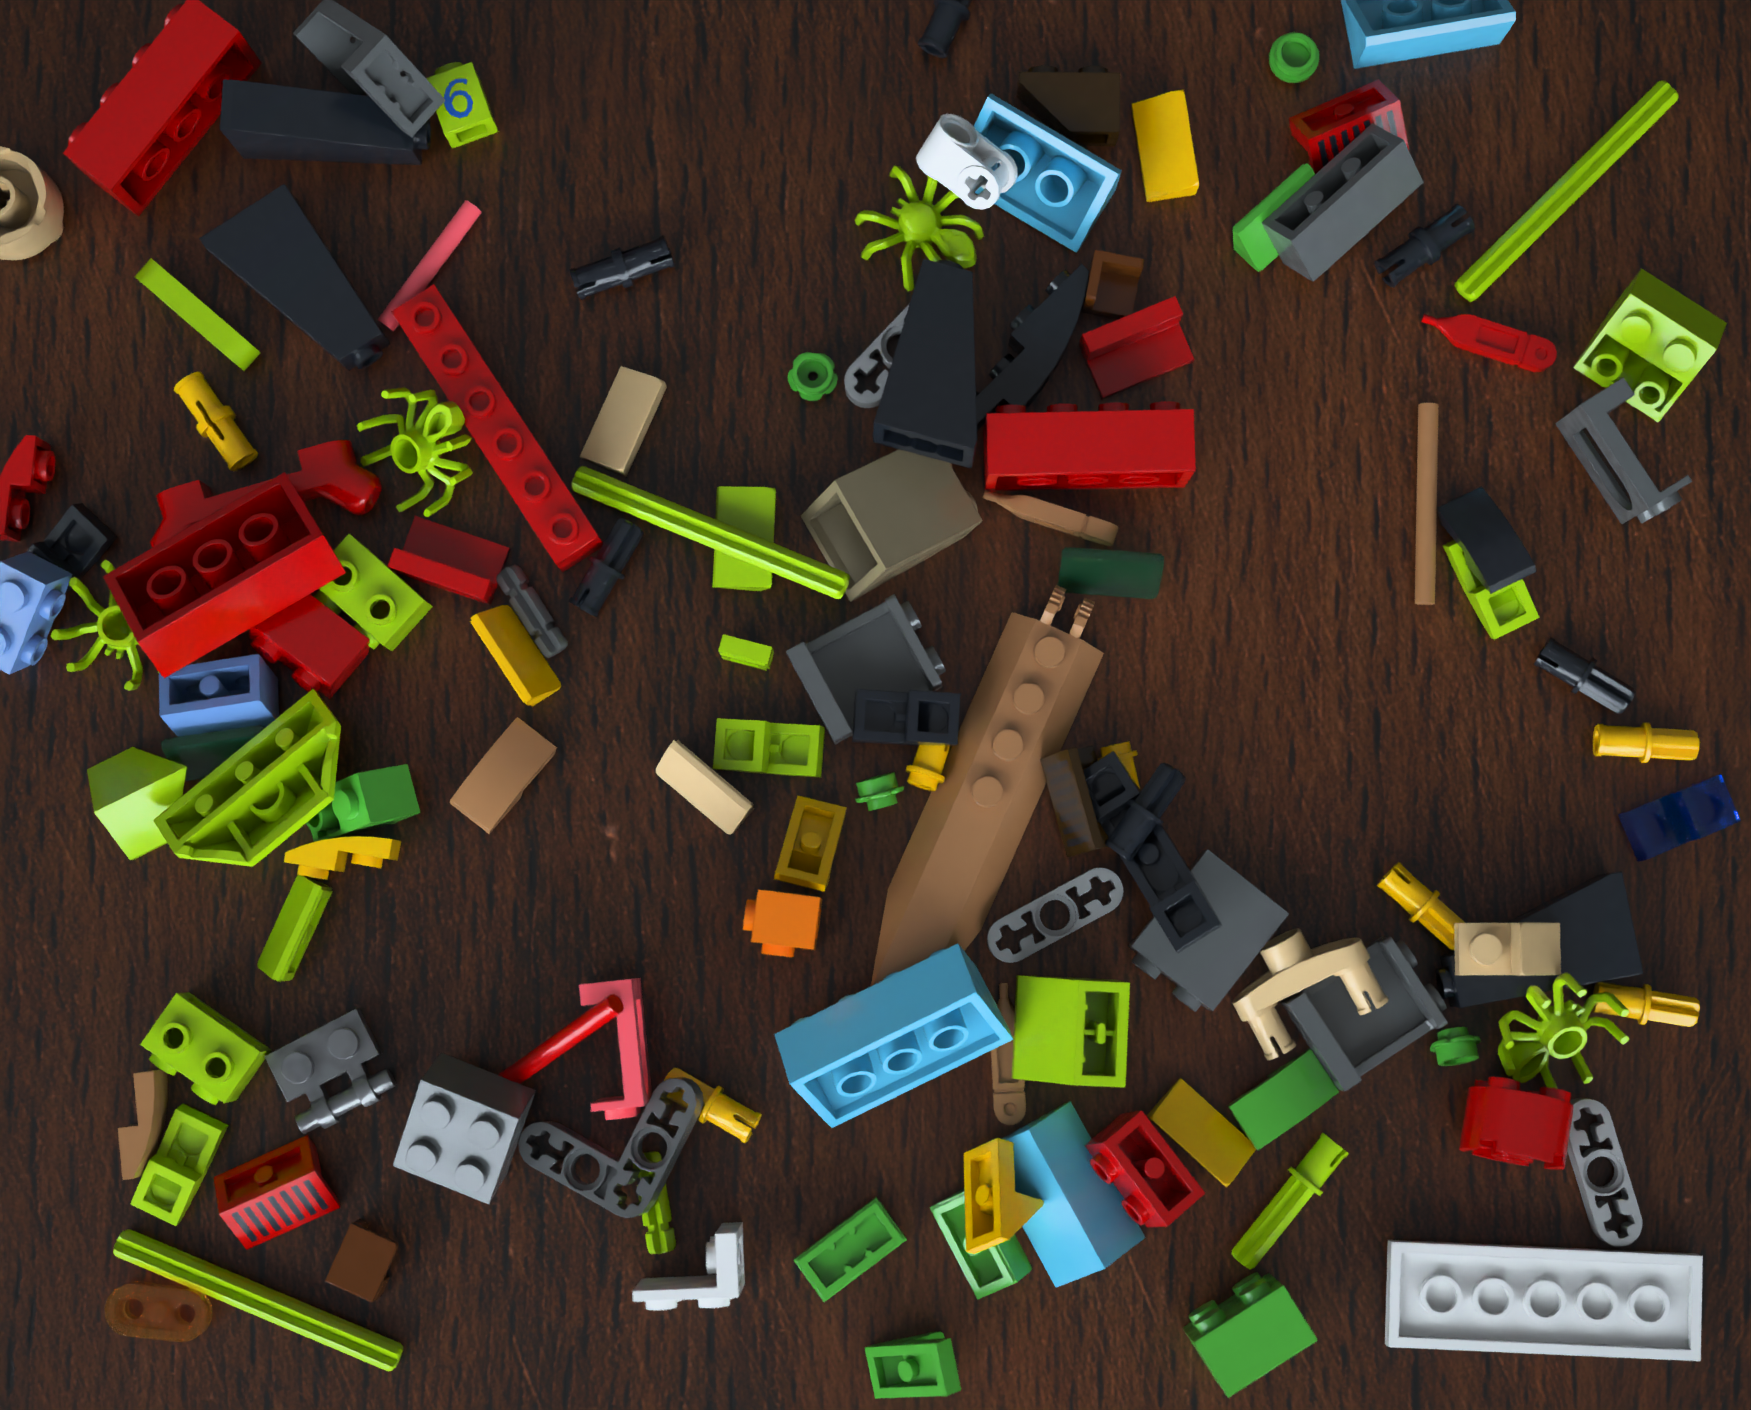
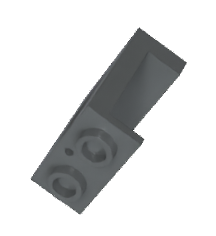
M323 0L293 32L350 94L362 95L365 91L389 118L410 137L415 135L445 101L442 95L386 34L334 0Z
M1624 377L1580 404L1558 421L1556 426L1620 523L1623 524L1637 516L1641 524L1683 500L1678 490L1691 483L1692 480L1687 475L1659 492L1608 415L1635 395ZM1585 428L1625 486L1632 504L1583 431Z

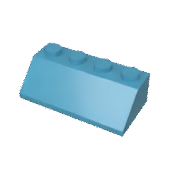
M958 943L947 949H941L932 953L927 959L903 971L891 973L882 981L856 994L847 995L836 1004L810 1017L800 1018L790 1027L774 1034L789 1084L831 1128L1014 1040L978 968Z

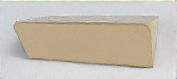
M620 366L580 458L627 477L666 391L665 381Z
M673 740L656 767L657 775L725 833L733 834L754 810V804L680 741Z

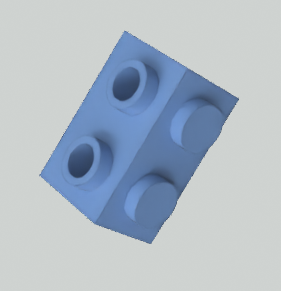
M29 551L0 561V670L9 675L30 665H35L43 656L48 644V634L54 619L63 608L66 599L65 592L73 575Z
M260 654L190 664L166 678H163L159 673V716L180 740L267 727L279 717L278 678Z

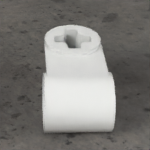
M955 114L941 115L916 156L918 166L926 175L942 183L974 209L983 210L990 208L999 199L1001 193L1007 192L1015 184L1018 177V168L1014 159L980 134L971 123ZM996 163H1000V166L995 171L991 169ZM980 187L984 189L979 195H975L974 192Z

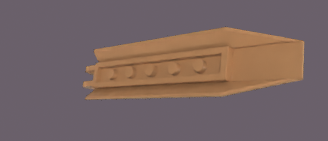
M1058 585L1055 586L1040 621L1017 613H1011L958 731V745L951 747L941 773L945 777L944 783H938L936 791L931 792L889 885L871 986L882 981L891 973L903 971L927 959L938 950L947 949L958 943L965 951L982 929L1046 785V778L1040 759L1061 751L1104 654L1084 640L1079 639L1094 607V601L1084 598L1083 602L1079 603L1069 634L1050 626L1056 612L1060 611L1065 600L1066 589Z

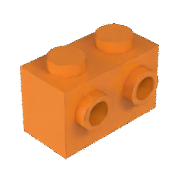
M758 889L757 900L747 899L743 930L752 931L751 942L763 943L761 954L794 957L795 947L816 950L823 899L821 897Z

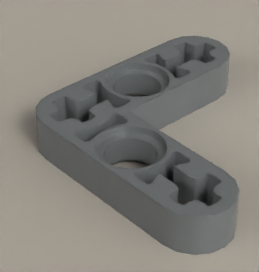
M685 1077L671 1078L661 1082L654 1090L621 1158L562 1124L551 1120L535 1122L524 1129L518 1142L519 1153L529 1166L617 1216L624 1218L637 1217L650 1211L656 1203L701 1113L704 1103L703 1093L699 1085ZM683 1089L685 1092L682 1099L689 1104L687 1110H677L669 1122L670 1125L679 1127L676 1133L670 1126L656 1123L654 1119L656 1116L659 1119L668 1117L673 1106L672 1101L667 1099L668 1093L679 1092ZM651 1132L660 1134L667 1143L666 1155L659 1162L650 1161L643 1153V1140ZM550 1133L549 1144L560 1151L569 1150L571 1144L574 1148L565 1158L553 1152L540 1156L538 1153L541 1146L535 1142L536 1136ZM584 1154L595 1157L600 1165L599 1177L591 1184L583 1182L576 1173L577 1161ZM563 1162L562 1169H560L559 1164ZM632 1163L642 1170L654 1172V1179L650 1175L644 1176L637 1186L636 1192L642 1196L641 1202L625 1204L627 1194L621 1190L622 1185L633 1184L640 1173V1170L631 1168Z

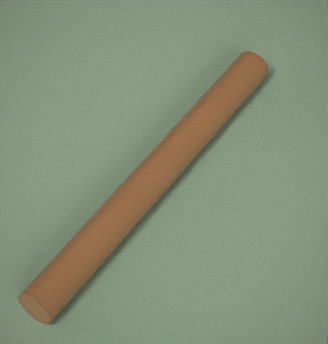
M1437 403L1418 404L1414 603L1417 605L1435 604L1439 404Z

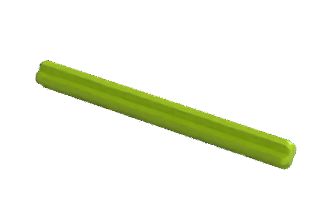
M1658 81L1455 282L1454 286L1457 292L1467 301H1475L1678 100L1679 95L1668 82Z
M579 467L572 480L571 488L578 494L835 599H841L848 587L850 576L844 571L588 467Z
M131 1229L122 1231L117 1238L113 1254L120 1259L385 1371H393L400 1361L403 1345L399 1342Z

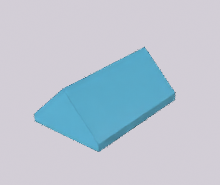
M1341 0L1354 69L1497 45L1501 43L1516 21V11L1508 0Z
M990 94L982 107L974 127L989 141L1007 152L1014 159L1018 168V177L1015 184L1007 192L1001 193L999 199L994 204L1077 253L1114 194L1122 170L997 96ZM996 163L991 169L995 171L1000 166V163ZM980 187L975 193L979 195L984 189Z
M1071 1101L1002 1138L1013 1142L1015 1192L1044 1201L1043 1206L1022 1227L1056 1288L1105 1269L1146 1238L1140 1226L1124 1210L1121 1204L1124 1197L1113 1183L1108 1184L1104 1182L1093 1170L1090 1164L1092 1155L1084 1146L1091 1140V1137Z

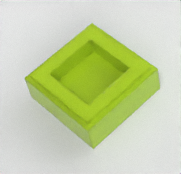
M724 634L722 635L718 650L723 660L766 671L770 669L774 650L771 646Z

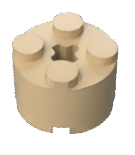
M0 146V260L26 259L42 252L62 235L64 228L63 199L53 179L35 162L22 153Z

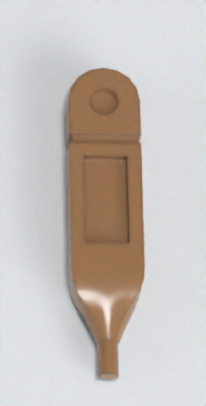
M985 490L983 499L996 502L1021 519L1073 536H1081L1083 539L1098 544L1113 546L1119 529L1118 526L1108 521L1092 516L1088 517L1086 514L1026 495H999Z
M1000 983V999L997 1007L1014 1038L1015 1009L1008 997V983ZM1013 1040L991 1050L992 1089L994 1090L993 1109L997 1119L1005 1125L1019 1123L1026 1113L1025 1080L1012 1078Z

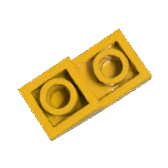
M363 836L325 839L285 852L284 862L299 865L297 875L328 880L329 870L345 871L348 852L353 853L351 863L382 868L383 858L398 861L401 841Z

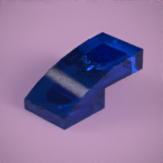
M1721 774L1618 814L1638 862L1655 857L1689 841L1701 839L1741 821Z

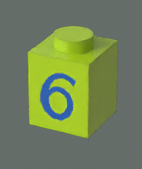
M461 62L443 65L435 71V75L426 78L445 99L444 103L436 110L444 135L452 148L499 132L480 78L472 62L464 65Z

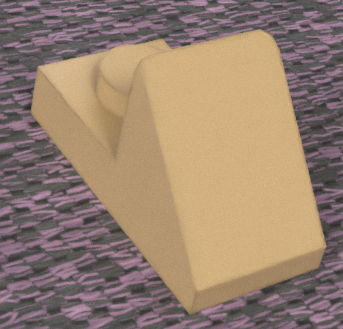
M1454 923L1455 975H1561L1560 923Z

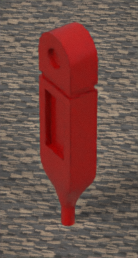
M1423 314L1421 322L1435 326L1455 347L1509 365H1518L1519 368L1539 373L1545 371L1555 362L1557 357L1556 347L1548 339L1533 334L1528 335L1527 332L1474 315L1460 314L1436 318Z

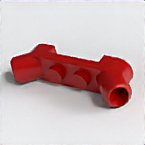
M330 441L297 451L302 470L287 474L305 506V501L323 497L358 516L367 514L372 510L382 491L381 482L378 475L357 465L351 441ZM200 480L178 485L158 493L156 498L163 520L150 541L151 547H155L270 480L213 496L211 487Z

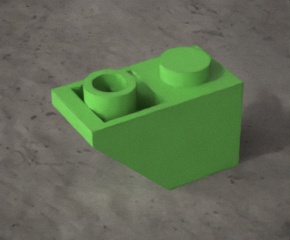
M408 764L359 772L337 781L335 784L334 800L306 823L311 830L313 841L349 837L388 826L421 813Z

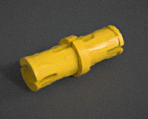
M197 371L187 375L175 385L174 391L176 394H179L198 421L196 429L202 437H209L228 464L230 471L244 468L258 456V452L256 449H253L235 423L236 414L229 405L223 406L204 379L205 376L202 372Z

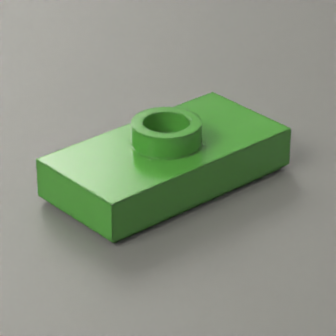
M876 1196L796 1256L793 1261L823 1302H825L904 1243L907 1237Z

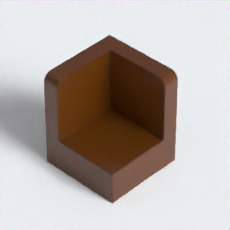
M1095 250L1090 264L1081 312L1113 319H1120L1132 314L1144 259Z
M358 1219L350 1224L325 1282L367 1301L374 1302L382 1296L390 1277L386 1274L398 1249V1243L367 1229L369 1223Z

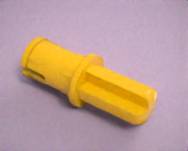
M1646 722L1642 723L1640 727L1597 724L1593 732V753L1595 756L1638 757L1641 763H1648L1650 758L1694 760L1698 756L1700 747L1697 732L1694 730L1652 728L1651 724Z
M1397 862L1385 874L1384 879L1379 881L1377 886L1411 915L1409 920L1412 923L1418 920L1450 950H1454V923L1465 922L1438 899L1440 892L1437 890L1431 892L1403 864Z
M1601 981L1596 982L1593 994L1602 992L1613 994L1629 1010L1628 1015L1625 1017L1637 1019L1638 1024L1645 1025L1647 1020L1691 1027L1697 1023L1699 1018L1700 1005L1699 1000L1695 997L1652 991L1651 985L1648 984L1638 988ZM1597 1002L1592 1009V1013L1620 1016L1606 1002Z
M673 1068L667 1074L664 1081L671 1078L685 1077L699 1085L704 1101L699 1115V1122L704 1124L708 1120L741 1139L740 1141L743 1143L749 1140L753 1134L751 1132L752 1129L736 1119L755 1129L762 1114L754 1112L723 1094V1087L717 1086L714 1089L679 1068ZM683 1089L679 1092L668 1093L667 1097L688 1108L689 1104L682 1099L685 1092Z

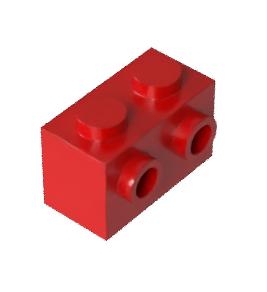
M311 594L249 629V638L253 640L251 646L261 657L273 664L279 660L293 671L292 678L307 692L312 689L317 692L320 691L329 699H331L369 653L368 645L370 644V639Z
M1142 1110L1120 1114L1084 1145L1092 1155L1090 1164L1093 1170L1104 1182L1115 1185L1125 1198L1121 1201L1124 1210L1139 1225L1145 1224L1146 1227H1168L1205 1194Z

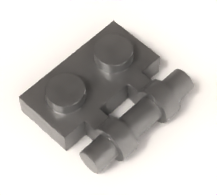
M360 1008L354 1009L264 1056L287 1102L293 1101L304 1094L307 1095L311 1108L295 1116L296 1123L303 1134L319 1126L326 1129L338 1123L340 1115L361 1104L364 1107H368L378 1102L380 1094L396 1086L394 1077L388 1068L371 1076L365 1065V1062L383 1053ZM347 1072L353 1086L330 1097L323 1084Z

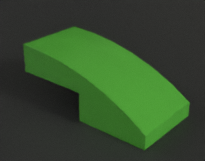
M1310 1048L1267 1076L1268 1079L1227 1105L1256 1150L1261 1149L1339 1093Z

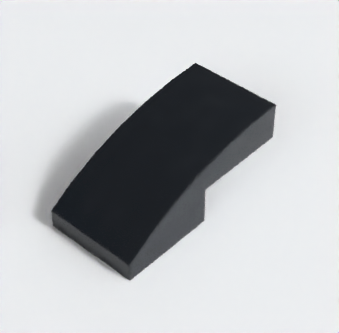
M1482 486L1437 508L1440 524L1462 548L1466 565L1490 594L1536 572L1535 564L1520 538Z
M83 503L72 504L45 540L32 543L26 552L29 551L73 574L71 578L76 577L80 580L117 539V536ZM69 585L67 587L65 594L71 589Z
M856 689L852 742L957 746L961 693L909 690L907 693Z

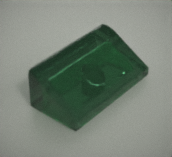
M1065 547L1059 556L1057 585L1066 589L1065 593L1154 599L1159 593L1165 556L1158 553Z
M256 725L166 738L164 741H161V745L168 760L187 766L185 781L203 779L266 727Z

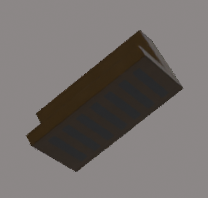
M1093 745L1079 749L1077 747L1066 749L1040 759L1067 857L1108 847L1104 842L1109 837L1101 824L1096 820L1083 772L1084 769L1097 762Z

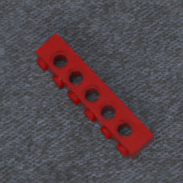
M433 284L391 311L448 400L456 403L465 417L464 424L557 567L562 572H565L599 550L604 544L436 286Z

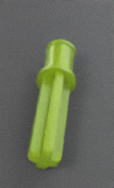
M1322 1132L1318 1141L1295 1169L1292 1166L1288 1168V1171L1292 1174L1291 1177L1232 1249V1256L1248 1269L1255 1268L1314 1193L1319 1196L1323 1194V1191L1320 1190L1321 1186L1349 1153Z

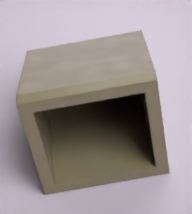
M900 449L834 480L801 515L802 520L829 566L844 571L850 576L845 592L850 602L961 540L983 521L978 513L975 499L963 488L952 469V463Z

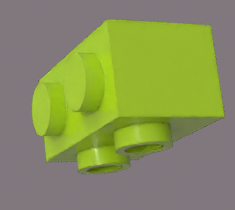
M348 534L333 551L346 573L319 588L320 590L314 597L337 615L343 610L357 623L354 628L370 639L368 646L373 650L379 644H382L393 652L433 606L388 568L351 534Z
M190 992L176 993L140 1044L152 1053L149 1057L151 1063L173 1076L177 1071L194 1082L191 1090L195 1094L214 1105H217L219 1100L224 1104L237 1101L264 1062V1056L271 1052L269 1047Z

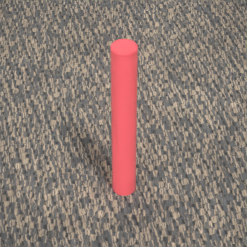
M465 200L379 316L378 322L390 331H395L399 323L391 311L426 289L482 213L480 209Z

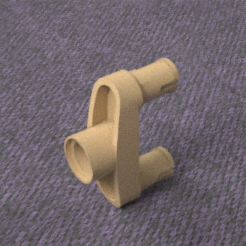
M1296 928L1276 936L1264 945L1260 953L1269 971L1242 990L1233 1000L1232 1004L1241 1021H1248L1265 1053L1266 1059L1273 1060L1279 1057V1048L1273 1037L1276 1039L1283 1054L1288 1053L1296 1046L1295 1041L1290 1037L1275 1009L1279 1001L1331 975L1340 976L1357 1007L1359 1015L1372 1012L1371 1004L1364 991L1368 992L1376 1009L1385 1005L1389 999L1384 994L1367 962L1370 959V955L1360 938L1342 939L1310 949L1301 930Z

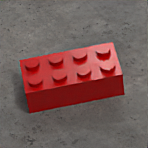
M186 0L184 4L176 5L168 13L164 21V29L156 39L138 50L133 58L132 68L122 81L112 84L105 91L100 100V108L92 118L75 128L69 137L68 147L63 154L92 182L139 217L221 115L223 79L248 81L262 62L239 30L201 1Z
M1173 401L1151 403L1150 410H1129V404L1120 402L1098 405V411H1078V406L1075 404H1053L1047 406V412L1026 413V406L1023 405L996 407V413H986L983 429L984 492L985 490L999 492L1185 488L1196 471L1194 409H1181L1180 403Z
M284 472L109 572L103 578L138 644L162 677L166 678L346 572Z

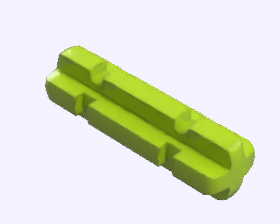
M657 1151L644 1152L645 1157L650 1161L659 1162L662 1160L660 1153ZM633 1163V1168L640 1170L638 1175L640 1180L648 1175L654 1179V1172L642 1170ZM666 1183L650 1211L642 1215L643 1226H648L649 1232H646L645 1238L650 1254L667 1253L676 1247L674 1228H669L668 1223L672 1220ZM638 1195L639 1202H641L642 1196Z

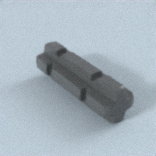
M516 564L502 570L496 576V581L504 594L511 596L509 602L528 632L532 636L535 635L537 637L535 643L542 654L550 658L563 651L568 646V641L561 630L552 625L555 622L535 589L532 586L528 587L527 584L530 581L523 570Z

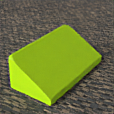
M717 487L716 520L774 543L776 489L772 487ZM714 549L713 588L760 592L771 588L772 572Z
M298 875L257 963L258 968L270 978L278 982L293 980L333 892L331 887L306 876Z

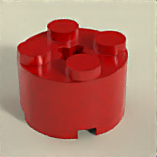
M1489 1077L1488 1081L1475 1080L1474 1086L1468 1089L1459 1150L1463 1152L1472 1150V1155L1510 1164L1529 1166V1163H1533V1159L1545 1161V1169H1565L1574 1105L1570 1103V1092L1548 1087H1540L1539 1092L1519 1091L1521 1082L1501 1077Z

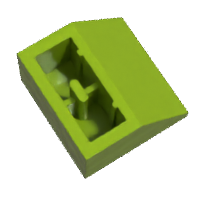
M1641 268L1605 317L1575 363L1574 369L1605 389L1624 377L1635 394L1626 402L1659 422L1717 350L1727 323Z
M1016 975L1012 1078L1078 1086L1125 1087L1130 982L1117 979Z

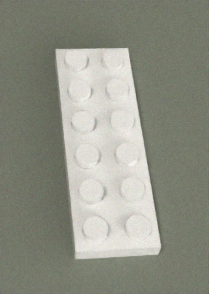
M1388 1240L1385 1345L1398 1348L1701 1361L1703 1256L1695 1253Z

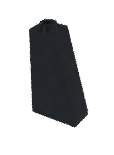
M223 79L220 130L243 158L421 165L422 149L430 148L431 124L429 119L413 137H410L389 118L370 96Z
M285 184L199 238L204 247L219 262L348 371L356 366L358 369H363L372 365L383 356L382 349L391 344L312 222Z
M923 259L874 420L873 442L972 468L977 444L973 272L964 270L959 264L949 260L934 262Z
M1622 872L1597 875L1506 922L1560 923L1561 974L1569 973L1581 985L1643 974ZM1454 950L1440 956L1442 968L1436 969V981L1442 999L1448 998L1450 1007L1457 1008L1526 996V991L1530 985L1539 987L1543 992L1553 991L1554 980L1559 976L1455 975ZM1565 984L1563 985V989L1569 988V986Z

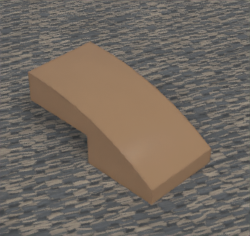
M517 717L468 775L450 799V804L490 834L520 800L524 789L552 759L557 747Z
M161 1069L133 1073L138 1124L118 1128L123 1180L142 1176L149 1159L157 1153L165 1125L168 1100L167 1073Z

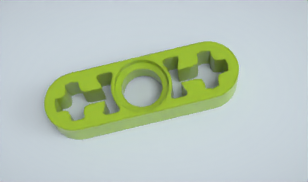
M152 258L134 276L243 371L261 353Z

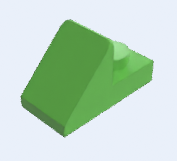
M941 1331L865 1347L875 1399L948 1396L961 1391L951 1338H944V1334Z

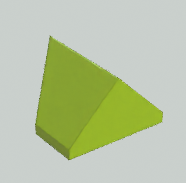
M131 747L87 769L94 813L130 860L141 857L167 844L153 820L183 796L187 766L135 747Z

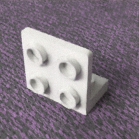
M743 1222L722 1223L715 1236H710V1242L706 1243L707 1274L716 1275L643 1278L632 1290L633 1302L646 1301L647 1310L677 1308V1302L690 1299H698V1306L700 1308L730 1306V1300L738 1298L745 1285Z

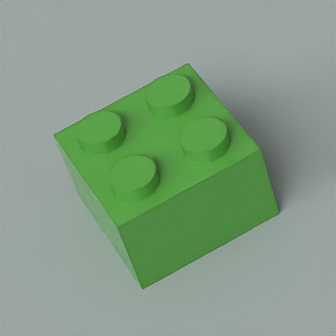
M1255 1272L1243 1278L1232 1287L1235 1293L1233 1296L1217 1305L1215 1300L1201 1305L1189 1314L1188 1317L1191 1323L1183 1327V1330L1213 1378L1228 1398L1318 1341L1284 1285L1270 1273L1261 1277L1258 1272Z

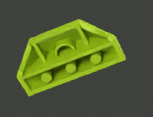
M314 689L309 691L153 820L173 853L179 858L251 867L256 865L334 800L341 724L319 693Z

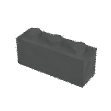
M1372 123L1266 218L1262 225L1283 264L1314 282L1424 182L1404 140Z

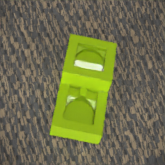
M1453 540L1442 545L1466 596L1491 639L1495 640L1540 618L1523 579L1490 594L1466 565L1464 551L1456 541Z
M717 718L713 769L821 778L825 727L820 725Z
M184 1103L177 1107L157 1154L150 1158L130 1204L177 1226L197 1193L228 1125Z

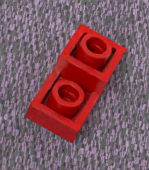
M25 435L14 449L1 472L0 540L20 542L21 531L27 528L30 519V504L25 499L26 493L46 494L47 481H51L54 477L56 465L54 452L50 451L51 445L37 436Z

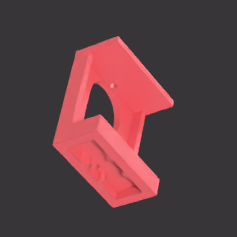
M641 978L579 985L581 1006L598 1004L611 994L618 996L624 1005L623 1012L616 1016L624 1095L596 1100L591 1103V1112L605 1110V1120L636 1117L637 1114L641 1113V1106L648 1104L652 1096Z

